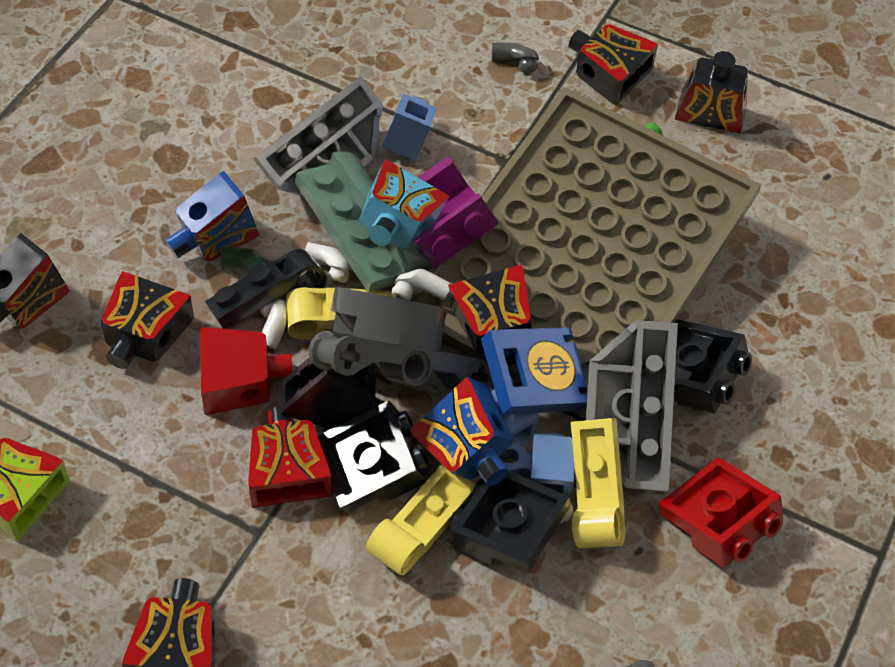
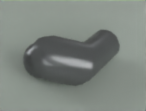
M492 43V60L519 61V70L521 72L536 71V62L539 60V56L535 50L518 43Z

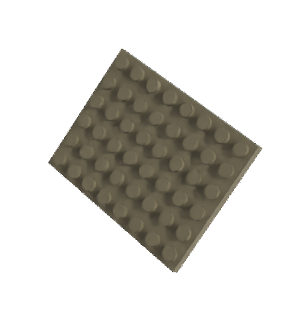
M563 87L482 196L499 224L434 269L431 265L427 271L450 283H456L522 264L532 329L571 328L573 338L568 342L576 343L588 384L589 361L635 320L669 323L676 321L759 194L761 184ZM425 291L412 295L410 301L447 308L442 339L477 359L487 361L485 353L479 354L475 351L450 305L449 292L444 301ZM517 363L508 365L510 377L522 383ZM586 409L571 411L586 420Z

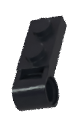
M296 249L274 262L271 261L266 265L254 268L246 277L231 286L218 290L205 303L222 329H228L292 289L303 287L325 288L327 275L309 252L303 249Z

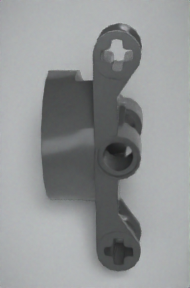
M335 286L330 311L336 313L333 331H322L316 334L309 345V358L315 367L322 370L334 369L337 373L345 376L353 375L366 366L373 369L377 364L381 374L386 379L410 386H420L425 383L431 371L450 390H453L466 377L485 384L488 388H491L493 384L487 361L441 351L447 308Z

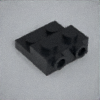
M676 319L674 323H678L674 393L676 394L678 404L715 414L721 404L728 405L732 401L735 391L734 382L738 375L746 376L751 368L752 355L748 352L745 334Z
M389 400L318 435L330 469L331 484L339 506L345 513L383 495L392 500L425 484L427 481L423 471L430 468L428 459L420 445L414 447L410 439V435H412L410 429L414 424L405 410L399 412Z
M511 471L508 472L502 481L492 486H488L483 478H480L473 489L472 498L465 509L459 510L452 519L450 532L454 548L490 565L493 564L495 559H498L529 573L571 506L570 497Z

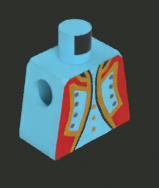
M385 159L369 191L359 222L363 227L369 229V237L375 244L385 246L391 242L402 249H408L415 243L414 238L436 223L449 195Z

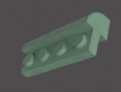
M334 152L332 153L330 164L297 172L295 184L367 292L370 293L394 285V281L401 274L417 269L428 270L432 264L416 242L408 249H402L391 242L385 246L372 242L369 237V229L360 224L359 218L374 181L354 154Z

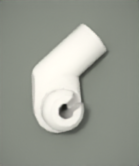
M310 242L307 243L305 250L310 253L318 264L331 266L328 272L330 280L342 283L348 281L349 271H352V268L339 249Z
M417 269L401 274L394 281L395 286L392 288V295L394 298L410 301L412 295L425 291L444 301L449 292L448 284L452 283L425 269Z
M281 298L275 299L260 309L261 314L268 318L262 332L266 334L267 348L271 350L277 349L287 325L286 302Z

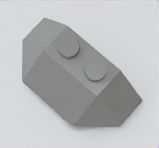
M360 76L253 159L276 189L303 196L295 184L297 172L330 164L332 153H352L363 167L375 159L383 104L363 77Z
M635 320L589 361L586 420L617 419L622 486L625 489L669 491L678 323Z

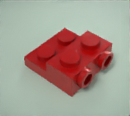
M719 457L659 502L660 515L690 534L692 547L723 568L733 560L738 563L745 561L750 556L753 544L763 536L767 538L774 537L783 525L781 495Z

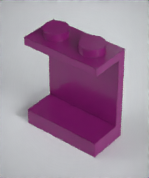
M449 156L418 177L449 195L436 223L414 238L434 269L499 224L479 193L477 195L474 193Z

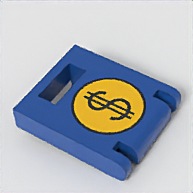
M571 328L490 330L481 339L502 415L586 409L587 394L580 395V393L587 391L588 384L576 343L568 342L573 338ZM512 352L515 356L523 386L513 387L506 362V358Z

